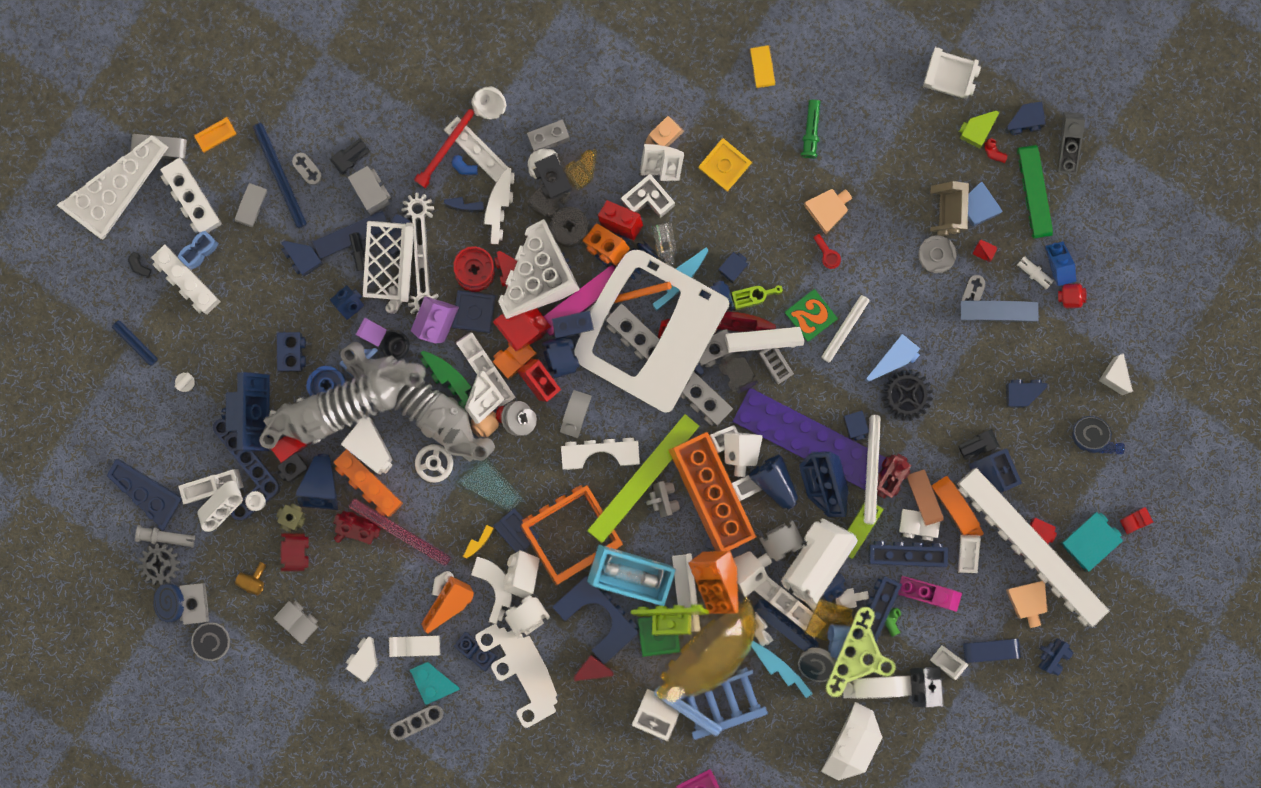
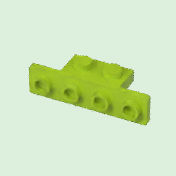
M674 605L673 609H667L666 606H655V609L637 607V610H631V614L637 617H653L652 635L691 634V615H709V610L704 609L703 605H691V608Z

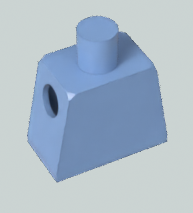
M983 182L979 183L969 193L968 221L972 227L1003 212Z

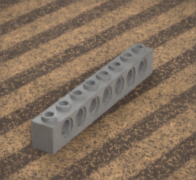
M622 303L606 319V323H608L606 327L613 334L617 332L622 337L620 341L627 347L631 345L636 350L634 354L640 360L644 358L646 360L649 359L648 352L657 346L660 339ZM628 322L631 324L632 328L629 332L621 330L620 327L623 323ZM637 336L645 337L646 341L643 345L635 343L634 340ZM693 371L680 397L683 400L687 398L691 402L690 407L697 413L701 411L705 415L703 419L709 425L715 424L718 426L733 408ZM691 389H700L701 396L698 398L692 397L690 394ZM705 402H714L715 409L707 411L704 407Z

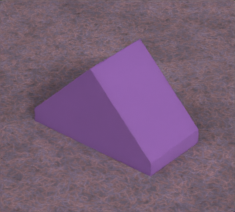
M364 318L356 335L360 339L379 347L387 329Z

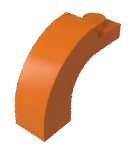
M948 476L931 485L938 500L948 511L962 535L982 536L984 534L974 513Z

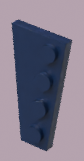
M120 459L115 460L107 474V477L123 493H126L132 499V502L146 513L145 515L150 520H153L162 531L166 529L182 501L181 496Z

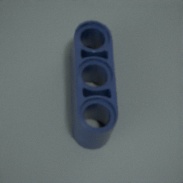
M1019 639L963 643L965 663L1021 658Z

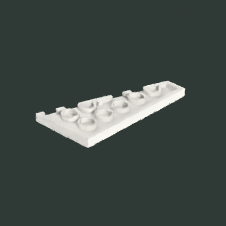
M151 135L127 155L121 157L112 166H109L87 182L78 191H75L67 199L57 204V206L100 239H104L164 155L168 146Z

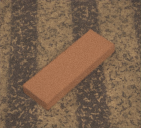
M921 470L909 474L907 480L925 526L943 521L942 512L926 471Z

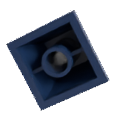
M318 454V456H314L296 492L300 507L338 510L335 482L329 455Z

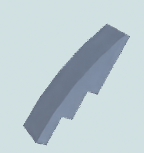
M961 301V321L1038 322V302Z

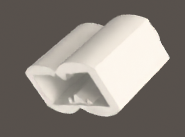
M902 509L899 533H903L902 537L914 538V535L922 536L921 540L933 541V538H938L940 522L925 526L919 511Z

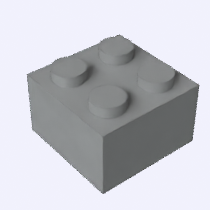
M366 166L348 177L370 215L390 205L388 199L391 197L384 185L380 187L378 184L382 181L375 169L370 170Z

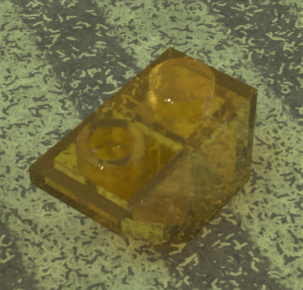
M588 149L581 155L582 158L577 162L573 160L565 166V175L577 191L583 189L594 179L597 160L596 149L592 151Z

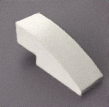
M239 469L211 475L178 486L183 504L210 498L228 481H235L239 489L244 488Z

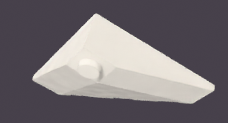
M545 219L526 229L525 236H527L524 246H520L515 260L518 262L514 271L510 270L505 283L508 285L505 295H501L498 302L506 319L561 300L580 290Z

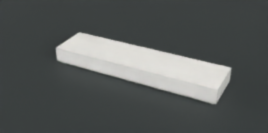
M456 117L444 129L449 136L460 122V119ZM467 126L455 142L495 182L509 168Z
M800 327L725 334L729 353L804 345V338Z

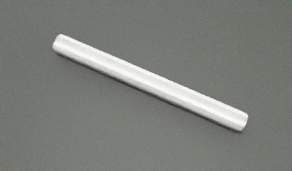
M871 415L869 418L864 522L866 524H874L876 521L881 420L879 415Z

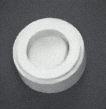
M255 491L247 495L245 502L250 510L259 511L265 506L266 499L262 493Z

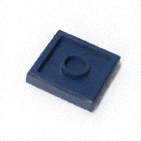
M458 290L455 306L459 308L452 328L490 333L496 295Z

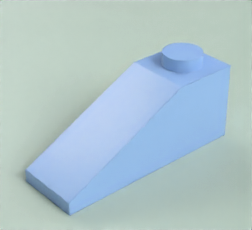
M902 334L865 381L870 382L907 365L909 362L914 363L920 356L917 353L920 348Z

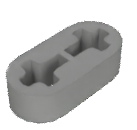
M295 154L292 163L309 185L319 184L322 180V174L306 154ZM299 157L301 159L306 158L304 162L308 167L304 169L301 164L297 166V159ZM308 170H311L314 174L318 173L316 181L313 179L309 181L310 175L307 173Z
M974 275L968 280L961 301L969 299L971 294L974 295L973 301H980L985 288L983 277ZM978 279L979 284L982 285L981 287H977L976 291L974 292L972 291L974 285L971 284V282Z

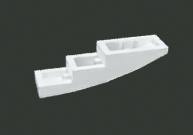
M472 332L456 341V344L476 374L484 371L505 399L499 406H504L516 398Z
M769 577L754 590L813 638L817 636L826 624Z

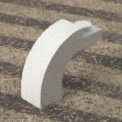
M477 557L471 575L488 581L494 588L496 599L489 622L497 624L498 620L502 621L505 613L502 607H511L512 594L504 591V578L506 574L493 562Z
M911 676L857 678L847 682L843 691V697L882 698L912 695Z

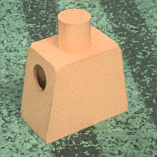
M667 116L648 135L645 143L668 147L684 130L671 117Z
M830 189L808 200L804 206L826 234L847 213L848 209L844 204L851 200L852 197L846 189L838 195L833 189Z
M1039 581L1006 589L1019 619L1027 617L1030 628L1041 626L1038 614L1047 612L1045 583Z

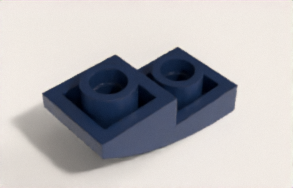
M466 631L453 646L485 672L497 659V656L490 650L482 651L476 639Z

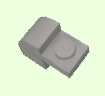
M573 390L563 418L561 433L576 438L579 437L591 401V395Z

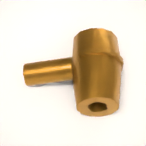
M260 562L253 576L239 573L235 580V585L247 591V593L258 596L264 589V582L259 579L267 565Z

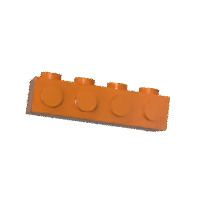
M346 449L333 462L336 465L334 469L341 476L345 474L350 479L348 483L355 490L358 488L364 492L362 497L369 503L373 501L377 505L375 509L383 517L385 515L391 517L403 505L349 450Z

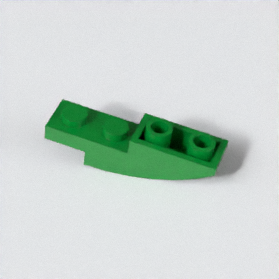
M422 351L421 355L423 357L420 360L426 368L430 366L434 372L431 376L436 384L441 383L445 385L450 382L448 388L453 395L458 394L461 399L458 403L465 409L469 398L466 393L472 390V387L449 363L434 354Z

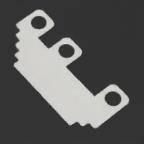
M494 624L477 633L475 638L482 651H488L499 644L503 648L506 656L492 663L491 668L496 678L500 681L515 673L517 674L531 700L530 704L517 711V716L522 726L528 728L556 712L554 704L558 702L556 699L557 693L547 667L530 636L524 638L520 634L522 638L518 639L512 630L507 632L505 627L499 629ZM488 633L493 637L491 645L485 646L481 643L483 634ZM506 663L508 665L509 671L506 675H500L497 672L498 664ZM525 710L533 711L534 719L531 722L523 720L522 713Z

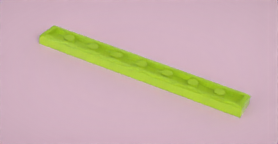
M684 414L587 532L602 544L670 463L672 457L669 449L688 441L700 426Z

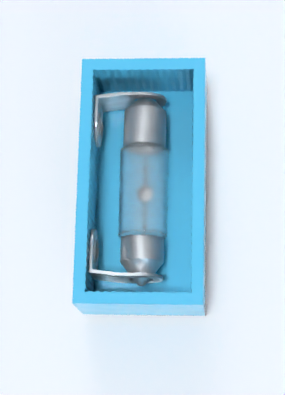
M598 545L587 582L594 587L664 606L676 569L665 563Z

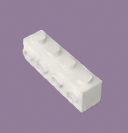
M164 245L151 257L154 260L152 265L159 272L164 271L168 275L166 279L173 286L175 284L181 289L179 293L186 300L190 298L194 302L192 306L199 313L203 311L205 314H208L221 302L168 246Z

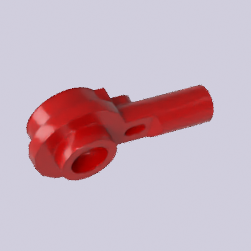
M820 234L813 237L823 252V265L828 269L837 268L841 263L840 254L829 249Z

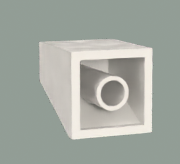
M369 416L367 419L361 418L341 445L380 475L382 473L386 474L392 467L391 461L393 459L373 420Z

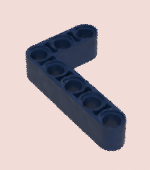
M218 419L213 425L214 433L257 485L249 493L255 491L262 493L266 503H268L280 492L279 482L254 451L237 450V447H231V440L237 438V432L226 431L225 433H220L219 425L226 423V420ZM245 453L251 454V460L248 463H244L242 460ZM261 467L263 475L260 478H256L254 472L257 468ZM270 482L275 484V490L272 493L266 490V486ZM247 495L242 498L241 504L231 513L232 517L236 520H246L256 512L246 506L245 500ZM242 506L245 509V515L238 517L236 511Z

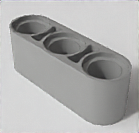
M132 134L130 152L151 135ZM155 136L168 146L162 158L175 159V157H180L182 160H185L187 140Z
M432 705L393 724L390 728L392 738L401 740L437 723L443 718V709L439 705ZM435 708L439 711L438 719L430 717L429 712L431 709ZM414 717H419L422 720L421 727L416 728L412 725ZM400 725L404 728L403 736L395 734L396 726Z

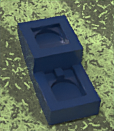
M463 197L444 200L446 207L457 211L485 212L483 202L464 204Z

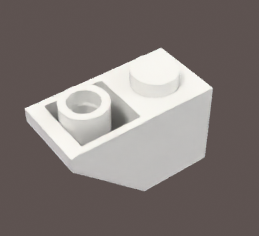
M372 637L363 638L357 646L359 648L357 654H352L346 662L348 664L346 669L364 682H367L378 666Z

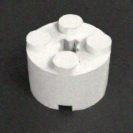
M530 595L521 601L522 605L517 608L513 606L505 612L507 615L505 620L518 639L522 638L520 634L525 633L528 635L544 624L543 619L545 617L547 620L550 618L537 597L532 598Z

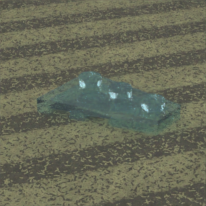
M487 458L480 461L457 482L508 512L524 500Z

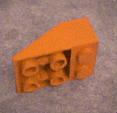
M702 552L688 562L709 614L737 613V567L731 552Z

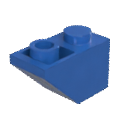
M1064 242L1045 246L1052 275L1057 285L1061 286L1077 282L1075 263Z

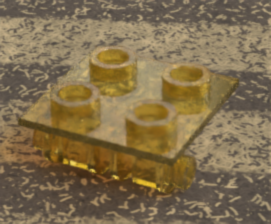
M819 599L804 634L829 641V626L831 624L852 625L854 620L851 615L853 609Z

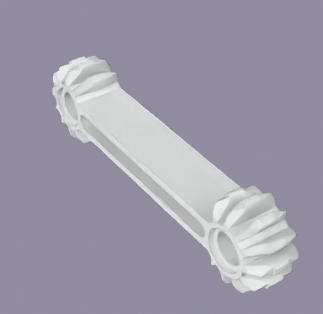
M415 193V199L409 195L408 199L410 202L403 201L407 208H402V212L407 213L404 218L409 219L412 217V223H414L413 239L417 297L411 295L409 297L414 302L408 303V306L415 307L410 311L411 314L419 311V304L425 296L433 299L439 297L438 294L430 296L425 217H433V214L428 211H433L434 206H429L432 200H426L427 196L425 194L419 199L418 193ZM416 205L423 206V211L419 214L413 212V208ZM418 220H421L422 245H418ZM421 268H424L425 272V293H421Z

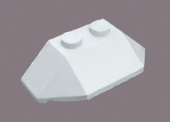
M855 702L821 772L837 780L866 772L882 739L872 710Z

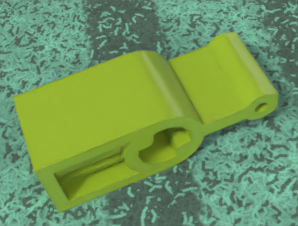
M778 285L769 290H765L761 286H754L731 293L735 311L760 305L765 301L766 296L772 294L779 295L783 290L782 286ZM758 291L759 294H763V298L757 300L756 297L752 296V293Z

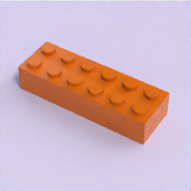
M708 432L669 449L715 551H729L756 538Z

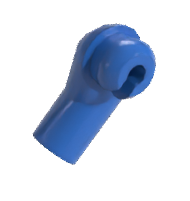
M460 155L453 157L452 166L459 174H478L477 165H466Z

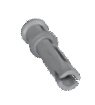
M138 525L135 542L146 541L151 542L153 545L160 542L194 548L195 543L192 541H195V535L159 531L156 527L149 529Z

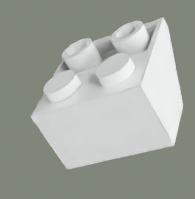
M647 689L632 726L668 741L680 712L655 696L654 691Z

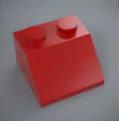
M537 308L506 319L503 313L493 321L515 351L540 340L551 328Z

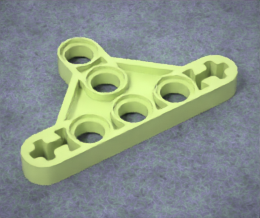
M862 607L857 611L826 684V691L833 697L840 696L843 693L847 682L872 672L883 676H890L895 671L894 662L881 656L870 630L875 616L872 609L868 607ZM868 610V615L871 618L865 620L864 625H868L865 629L861 625H856V622L859 621L861 623L863 618L860 616L861 612L865 613ZM856 628H860L863 631V637L858 640L852 636V632ZM848 646H853L856 650L853 657L845 655V649ZM871 654L874 661L871 665L863 663L864 655ZM883 662L891 664L892 669L890 672H882L881 664ZM841 664H845L848 667V672L845 675H839L837 672V667ZM836 675L841 679H845L843 683L841 681L838 683L840 691L832 693L830 685H834L837 680L833 679V676Z

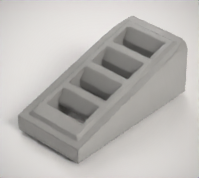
M771 348L774 352L766 357L764 353L770 349L757 350L756 353L777 384L794 375L778 348ZM774 356L778 357L776 360L769 363L768 360H770ZM780 362L783 364L775 370L772 368ZM785 368L787 371L778 377L777 373Z

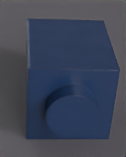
M733 252L719 268L718 272L734 283L748 266V263H746L747 259L738 252L736 254Z
M863 411L843 416L849 439L854 438L855 441L866 438L865 434H868L869 430Z

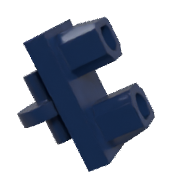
M1058 638L1054 644L1050 642L1047 648L1041 645L1039 649L1043 651L1040 657L1042 662L1038 667L1049 674L1052 673L1059 676L1063 667L1058 662L1061 658L1068 661L1073 655V651L1069 648L1070 645Z

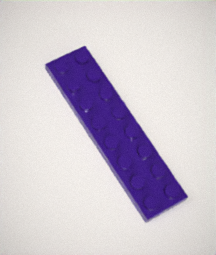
M752 388L749 389L733 423L757 435H763L762 438L803 459L811 452L830 451L838 455L846 481L866 491L868 448ZM880 454L878 460V473L882 468L883 460L886 458Z

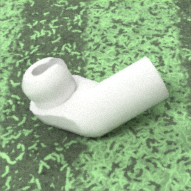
M396 285L387 288L389 294L397 295L398 289ZM390 299L385 307L386 311L392 314L396 313L402 304L401 300Z
M445 571L435 577L432 595L439 596L450 576L454 577L451 572Z

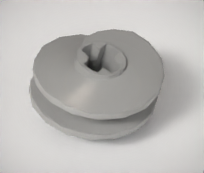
M512 401L504 407L502 411V424L508 433L523 436L532 432L536 426V413L525 402Z

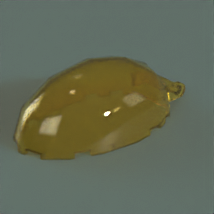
M747 596L743 598V602L738 600L737 613L724 614L717 621L713 618L680 650L682 654L676 661L672 659L668 663V671L666 673L663 671L659 676L664 681L656 692L659 699L675 702L680 696L696 697L713 691L733 676L750 652L756 633V612Z

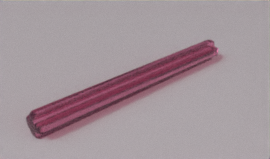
M353 499L349 504V508L440 564L446 566L451 559L449 555L357 499Z

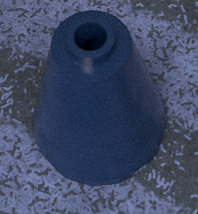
M778 454L765 460V464L760 468L759 466L754 468L749 477L782 509H791L797 504L798 496L784 459Z

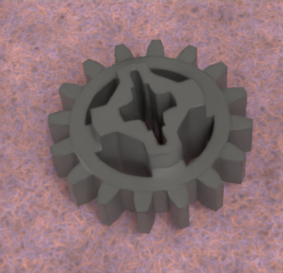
M156 544L155 549L152 546H148L149 552L143 551L142 553L145 557L139 558L143 565H139L138 568L144 570L141 576L147 575L145 581L149 582L152 579L153 585H156L158 581L160 585H164V580L171 583L170 577L177 578L178 576L175 574V571H181L177 567V564H180L181 561L176 560L179 553L173 554V547L167 550V544H163L162 548L160 544ZM163 552H165L166 554H168V555L170 556L171 560H167V559L164 557ZM154 554V558L148 562L150 556ZM159 560L164 563V566L160 568L156 567V563H159ZM172 567L171 571L166 575V570ZM148 569L155 571L157 577L153 576Z

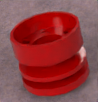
M477 246L461 250L453 263L454 274L458 284L464 290L470 292H480L488 288L495 276L494 263L490 254ZM473 267L478 270L476 275L471 272Z

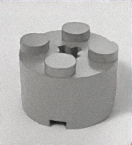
M793 520L789 521L791 524L789 526L784 523L765 533L767 535L765 539L762 536L759 538L770 559L774 558L775 561H778L786 556L784 553L790 550L795 552L803 547L801 543L804 540Z

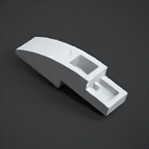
M507 168L499 177L487 203L484 224L491 225L490 244H499V241L503 239V229H500V222L504 221V210H501V207H509V203L513 202V192H510V184H514V173L511 172V168Z

